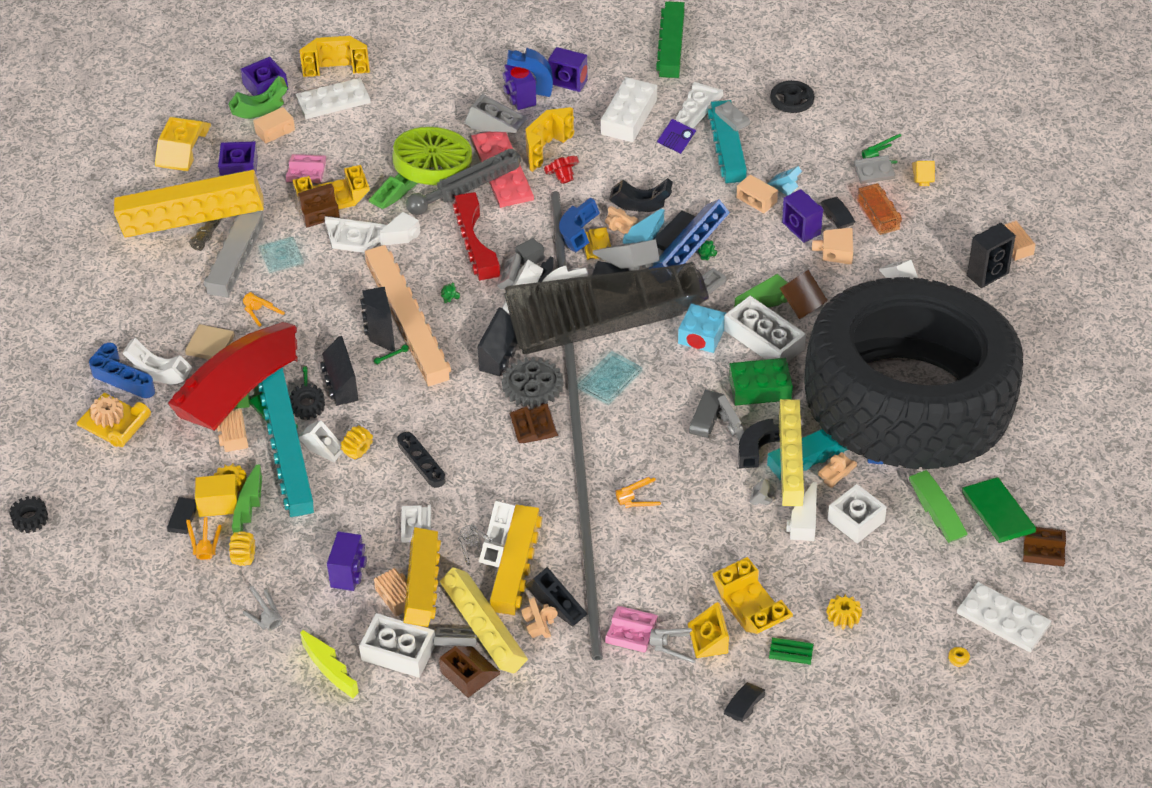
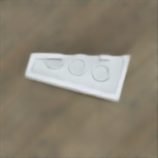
M694 82L692 90L689 91L688 98L684 101L683 108L679 111L675 120L694 128L708 113V109H711V102L719 101L723 97V90Z

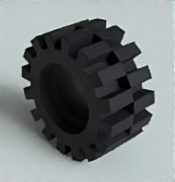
M308 383L307 387L301 384V388L297 386L295 387L296 391H291L289 398L295 417L298 418L300 416V419L303 420L304 417H307V420H310L311 416L317 418L316 414L319 416L322 414L321 411L325 409V400L320 387L317 389V385L311 387V383ZM306 398L315 400L311 405L305 406L300 404V401Z
M27 496L25 497L26 500L20 498L19 503L15 501L13 503L14 507L11 506L10 508L13 526L16 530L19 529L21 533L24 530L26 533H29L30 530L34 533L36 528L41 530L42 525L45 526L47 524L46 520L48 521V512L44 501L42 502L40 498L36 500L35 496H32L31 499ZM27 512H36L32 517H22Z

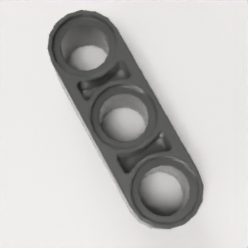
M710 390L704 391L691 421L690 434L704 438L710 437L708 434H711L716 423L714 420H717L721 411L718 398L725 394Z

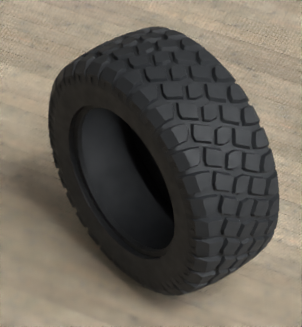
M910 277L876 279V281L863 282L843 290V293H838L830 299V302L825 304L817 316L809 339L805 360L804 384L806 401L816 422L819 423V426L828 435L832 436V439L842 446H847L848 450L858 455H865L864 457L875 462L882 461L883 464L895 467L900 465L903 468L919 469V467H922V469H939L940 467L956 466L959 463L974 460L976 457L988 452L990 448L1000 441L1007 430L1018 402L1022 384V345L1017 332L1002 313L982 298L956 286H948L947 283L935 280L928 281V279L923 278L910 279ZM886 358L915 359L944 369L956 377L958 381L941 385L912 384L883 375L867 363Z

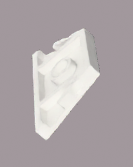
M325 216V224L333 249L365 253L366 250L372 249L380 243L379 232L387 226L385 224Z

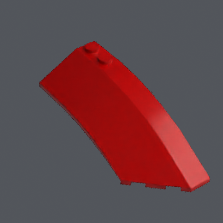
M281 322L251 332L232 342L206 361L185 381V384L168 402L169 406L179 418L215 431L236 405L264 379L292 361L298 362L296 355L297 339L295 337L297 327L290 323Z

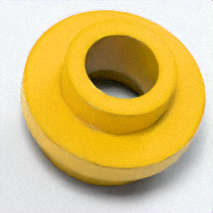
M954 647L949 651L948 658L953 665L961 667L969 662L970 654L965 648Z

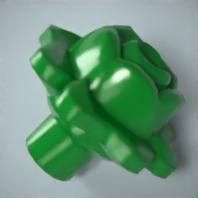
M706 240L698 249L701 260L708 261L710 257L717 255V250L714 249L715 245H713L714 242L712 240Z
M453 282L444 285L443 289H441V297L444 303H450L453 298L458 300L460 297V293L456 292L455 283Z

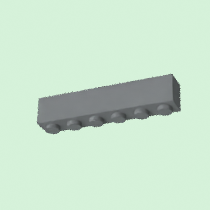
M263 211L236 216L235 224L230 228L229 236L224 240L223 248L218 252L215 264H212L209 276L205 278L204 286L207 289V294L229 297L265 224Z

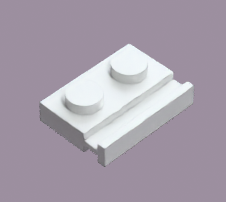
M422 505L402 506V543L411 542L414 527L431 530V505H428V507H422Z

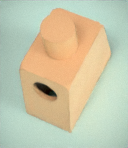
M852 228L823 231V240H812V251H823L824 261L852 264Z

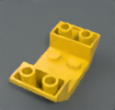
M352 36L315 38L300 49L303 77L320 76V67L352 65L353 74L370 73L367 45Z
M573 108L546 110L525 129L526 154L530 171L533 172L536 168L542 166L544 161L543 146L550 143L553 138L564 143L573 137L575 132Z
M170 117L158 139L155 167L189 171L194 161L192 149L199 136L206 137L211 123Z
M361 165L344 168L345 179L313 186L310 176L292 180L297 197L300 192L332 183L335 200L339 209L355 206L370 190Z
M746 557L714 572L713 578L722 601L744 630L758 634L793 617V613L782 600L774 602L758 581L759 570Z

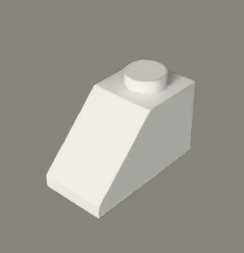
M402 212L379 232L381 244L409 243L412 239L417 238L420 234L419 220Z
M912 260L893 262L879 269L886 278H918Z
M321 420L308 425L299 435L300 441L309 451L332 462H335L343 453L341 443Z

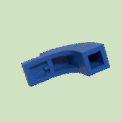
M526 48L525 53L517 50H508L507 65L530 70L536 77V95L550 97L553 88V75L547 59L539 52L530 48Z
M589 198L578 207L571 206L564 213L559 223V229L567 247L575 253L590 243L583 227L600 214L596 202L592 198Z

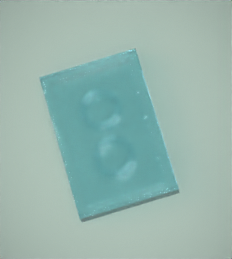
M611 351L578 384V389L609 406L642 372V367Z

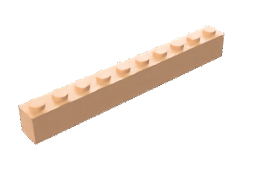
M385 245L366 250V264L377 286H385L391 314L427 385L432 386L449 380L450 364L448 361L445 362L442 349H438L437 339L431 335L430 325L425 323L423 312H419L417 300L412 298L410 287H406L405 277L400 275L398 263H394L392 252L388 251Z

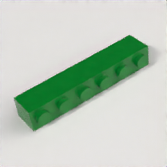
M665 1V8H661L660 28L663 29L659 30L657 60L660 61L656 63V71H659V77H680L685 2Z

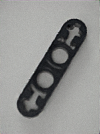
M403 432L397 437L398 447L431 487H442L446 482V477L437 462L412 433ZM415 451L421 452V455L419 456H413L411 454ZM423 464L432 465L428 469H424L421 467Z

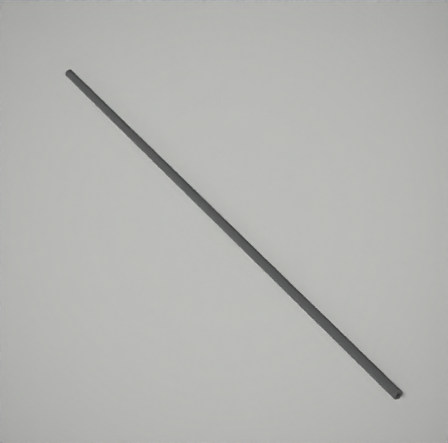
M554 191L551 193L557 267L560 268L566 266L564 239L559 229V223L562 218L560 193ZM569 288L560 293L591 649L592 659L595 661L602 660L603 654Z

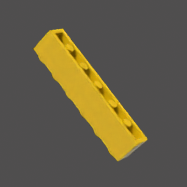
M515 505L490 598V605L496 613L515 615L517 608H521L522 596L520 594L525 592L526 580L524 579L525 575L529 576L531 565L529 564V559L533 560L535 548H533V544L538 542L539 532H537V528H541L543 517L539 515V508Z
M414 527L410 542L403 623L428 627L430 619L435 618L436 607H433V605L435 606L437 593L434 592H436L438 580L435 578L438 577L439 566L436 565H438L440 553L437 552H439L441 540H438V531Z

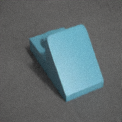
M799 166L776 174L767 184L786 195H790L798 187L795 181L798 180L797 176L802 170Z

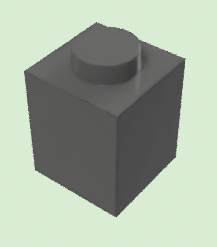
M534 238L515 247V252L522 257L521 265H524L527 260L534 264L544 260V247Z

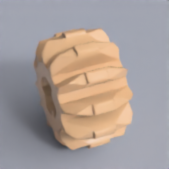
M102 396L101 400L95 399L94 404L90 408L91 419L95 421L97 426L102 424L103 428L106 425L113 427V423L119 424L120 419H123L124 416L122 403H119L118 398L112 399L111 396L108 398Z

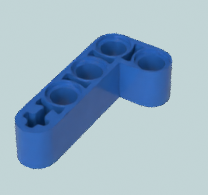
M111 342L103 344L90 358L89 365L92 376L95 379L141 398H150L155 394L152 376L120 363L116 344Z

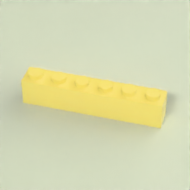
M780 399L779 429L782 506H803L804 480L800 400Z
M452 567L439 582L498 668L513 674L516 673L528 658L468 572Z

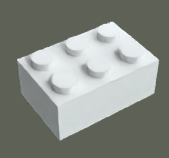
M376 613L359 645L361 660L420 678L436 646L434 645L435 632L432 629L403 623L401 620Z

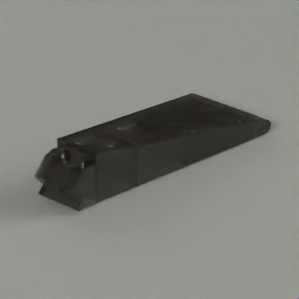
M694 262L668 267L512 285L505 288L506 293L504 294L517 343L523 354H530L683 315V312L688 311L691 304L700 305L709 299L703 276L696 269Z

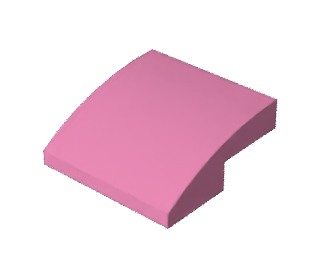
M292 154L289 160L286 182H293V179L310 176L312 183L321 184L326 156Z
M617 606L612 617V624L606 635L605 643L646 653L650 642L651 629L655 628L658 615Z

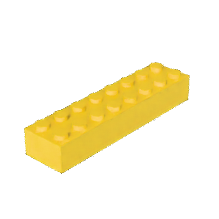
M254 170L114 198V214L125 238L264 210V197Z

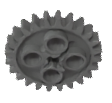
M525 357V362L518 359L517 365L511 363V368H506V373H503L502 390L505 392V397L510 398V402L516 400V406L523 403V407L530 405L531 409H533L534 405L541 406L542 403L548 404V401L555 402L554 397L559 398V392L563 391L564 380L563 373H560V368H556L555 363L550 365L549 360L542 362V357L538 361H535V357H532L531 361Z

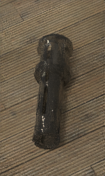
M223 218L207 221L204 227H200L195 237H192L189 241L191 247L197 251H202L205 243L211 240L213 231Z

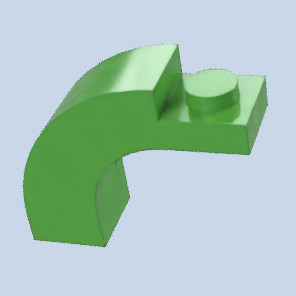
M278 76L269 89L260 95L248 96L237 92L228 103L231 113L245 119L261 117L271 113L284 104L282 96L286 93L288 87L284 78Z

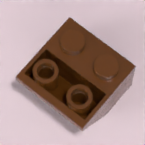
M454 646L439 657L440 672L467 698L500 675V671L473 646Z

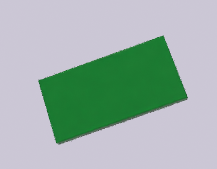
M999 477L962 487L963 495L998 543L1036 532L1035 525Z

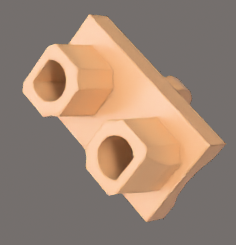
M608 207V216L605 219V223L609 225V229L612 231L618 230L623 234H628L630 228L639 222V219L626 215L625 211L621 208Z
M841 452L830 459L831 462L818 472V476L824 479L826 485L833 488L837 482L846 477L857 466V462L850 460Z
M534 597L529 599L530 606L521 610L526 622L534 619L536 621L526 626L528 633L532 638L543 635L545 638L551 637L546 621H548V624L554 623L553 619L558 614L556 608L545 604L542 609L540 605H537Z

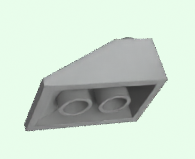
M482 94L471 106L464 123L469 125L470 128L479 131L516 133L528 117Z
M656 239L593 250L594 255L621 269L629 268V271L640 269V265H642V268L651 267L653 262L660 261Z

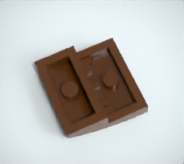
M332 183L298 193L301 213L306 228L325 223V216L340 218Z
M809 269L780 287L799 320L828 301Z
M547 403L531 410L525 406L509 413L519 443H529L559 436Z
M1036 527L1035 533L1025 535L1023 562L1064 567L1066 530Z

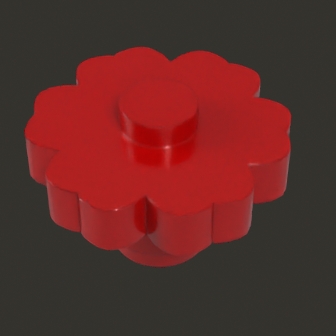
M575 155L566 158L560 157L546 165L544 171L546 175L556 174L557 180L561 184H565L574 180L572 167L580 162Z

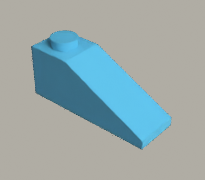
M660 209L632 226L628 234L625 233L623 244L653 240L664 223L665 210Z

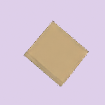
M199 324L185 353L189 356L209 360L220 350L231 344L235 336L234 331Z

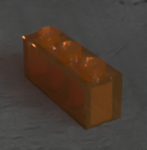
M878 183L858 188L857 201L878 233L882 235L899 230L900 223L902 222L901 214L896 211L893 202L886 196L885 190Z

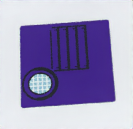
M671 119L657 140V143L682 154L696 133V130Z

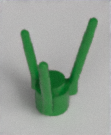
M897 134L862 150V158L879 157L878 151L891 147L892 144L889 142L901 137V134ZM890 160L891 164L897 163L896 160Z

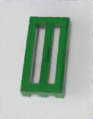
M772 637L769 659L811 665L814 644Z

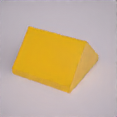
M236 474L195 477V500L199 517L234 514L238 501Z
M716 602L688 623V628L692 629L690 636L696 658L728 653L729 635L719 602Z

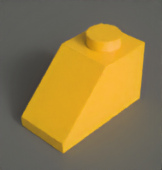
M935 161L912 162L915 183H919V186H930V183L935 182Z

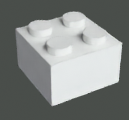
M856 484L829 505L828 521L854 542L859 543L885 522L887 507Z

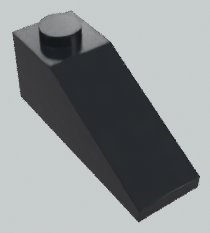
M548 567L525 585L541 604H548L549 607L556 608L557 616L572 627L587 615V612Z

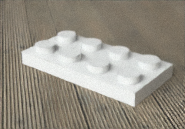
M361 78L296 94V99L305 119L371 103Z
M980 582L974 586L957 609V614L1030 653L1047 631L1052 621Z

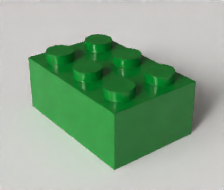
M786 358L729 363V381L735 406L780 402V399L792 400L793 385Z

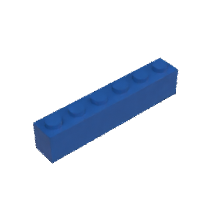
M720 199L706 204L659 256L660 261L654 262L653 266L649 267V270L659 282L672 278L729 215L730 212Z

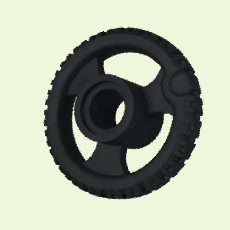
M795 80L776 84L770 94L771 103L774 107L787 113H800L809 109L813 105L815 98L814 91L809 85ZM777 94L784 95V103L778 100ZM801 99H807L806 102L800 104Z

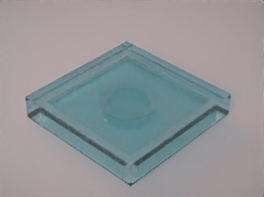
M294 237L259 246L269 273L304 264Z

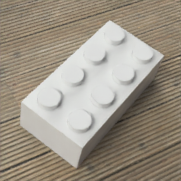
M625 77L601 118V134L634 142L657 101V85Z
M751 296L725 314L724 331L766 360L786 358L788 363L805 350L806 334Z

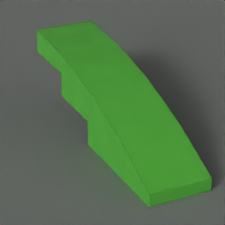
M399 173L394 178L390 176L369 199V202L381 209H385L402 198L418 183L408 180Z
M260 464L254 467L239 494L233 516V533L243 531V523H251L252 507H260L262 472Z
M925 470L908 477L925 512H929L936 527L941 528L946 541L951 543L966 537L968 534L960 518L930 473Z

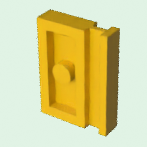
M607 228L590 229L589 232H585L590 242L584 246L587 260H590V258H600L593 254V250L611 247Z

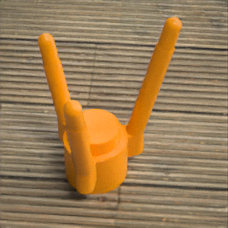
M252 292L247 293L243 298V304L246 306L244 310L250 314L259 327L261 323L252 310H259L263 305L277 313L285 314L284 311L274 307L273 303L258 297Z
M647 477L627 487L615 490L619 505L625 504L626 508L661 505L659 501H631L635 499L634 490L648 485L656 479Z
M204 517L203 540L196 544L191 522L187 520L193 555H196V558L199 560L211 559L212 555H215L222 526L218 525L213 543L211 544V541L207 540L208 518Z

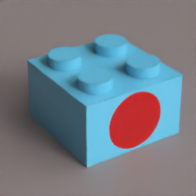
M691 304L678 329V344L714 353L724 332V317L726 313Z

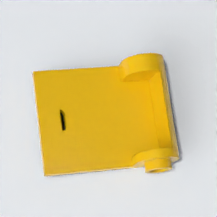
M104 392L98 400H101L102 396L108 398L111 395ZM119 400V403L123 405L124 414L119 424L113 423V427L106 425L105 428H103L102 424L97 426L95 421L91 419V409L89 408L78 420L77 425L110 442L114 447H124L151 416V411L141 402H136L132 407Z

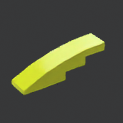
M302 630L300 632L302 644L311 660L336 687L351 698H354L359 693L357 681L347 676L346 665L337 660L335 649Z

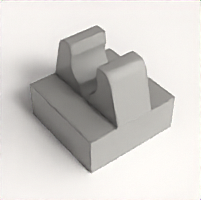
M763 478L753 487L750 503L753 505H758L759 503L769 505L773 501L769 498L775 493L769 487L770 481Z

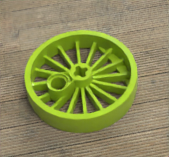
M419 127L405 131L396 138L393 145L392 160L396 171L408 180L425 185H437L436 183L440 182V179L444 180L471 167L472 148L463 136L454 131L439 127ZM438 165H440L443 168V170H438Z

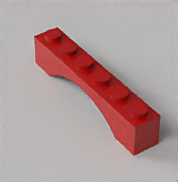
M476 192L456 195L455 203L452 204L454 214H458L456 215L458 226H462L460 227L462 238H465V249L470 251L468 252V258L470 263L473 262V274L478 276L479 281L500 277V264L496 252L484 246L473 231L475 223L480 217V205Z

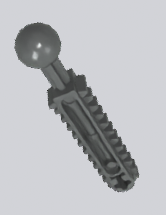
M507 149L444 180L440 179V182L436 183L437 190L426 195L420 193L411 194L407 198L406 208L413 215H422L427 210L428 204L440 198L444 202H452L456 195L467 193L516 170L521 162V156L514 149Z

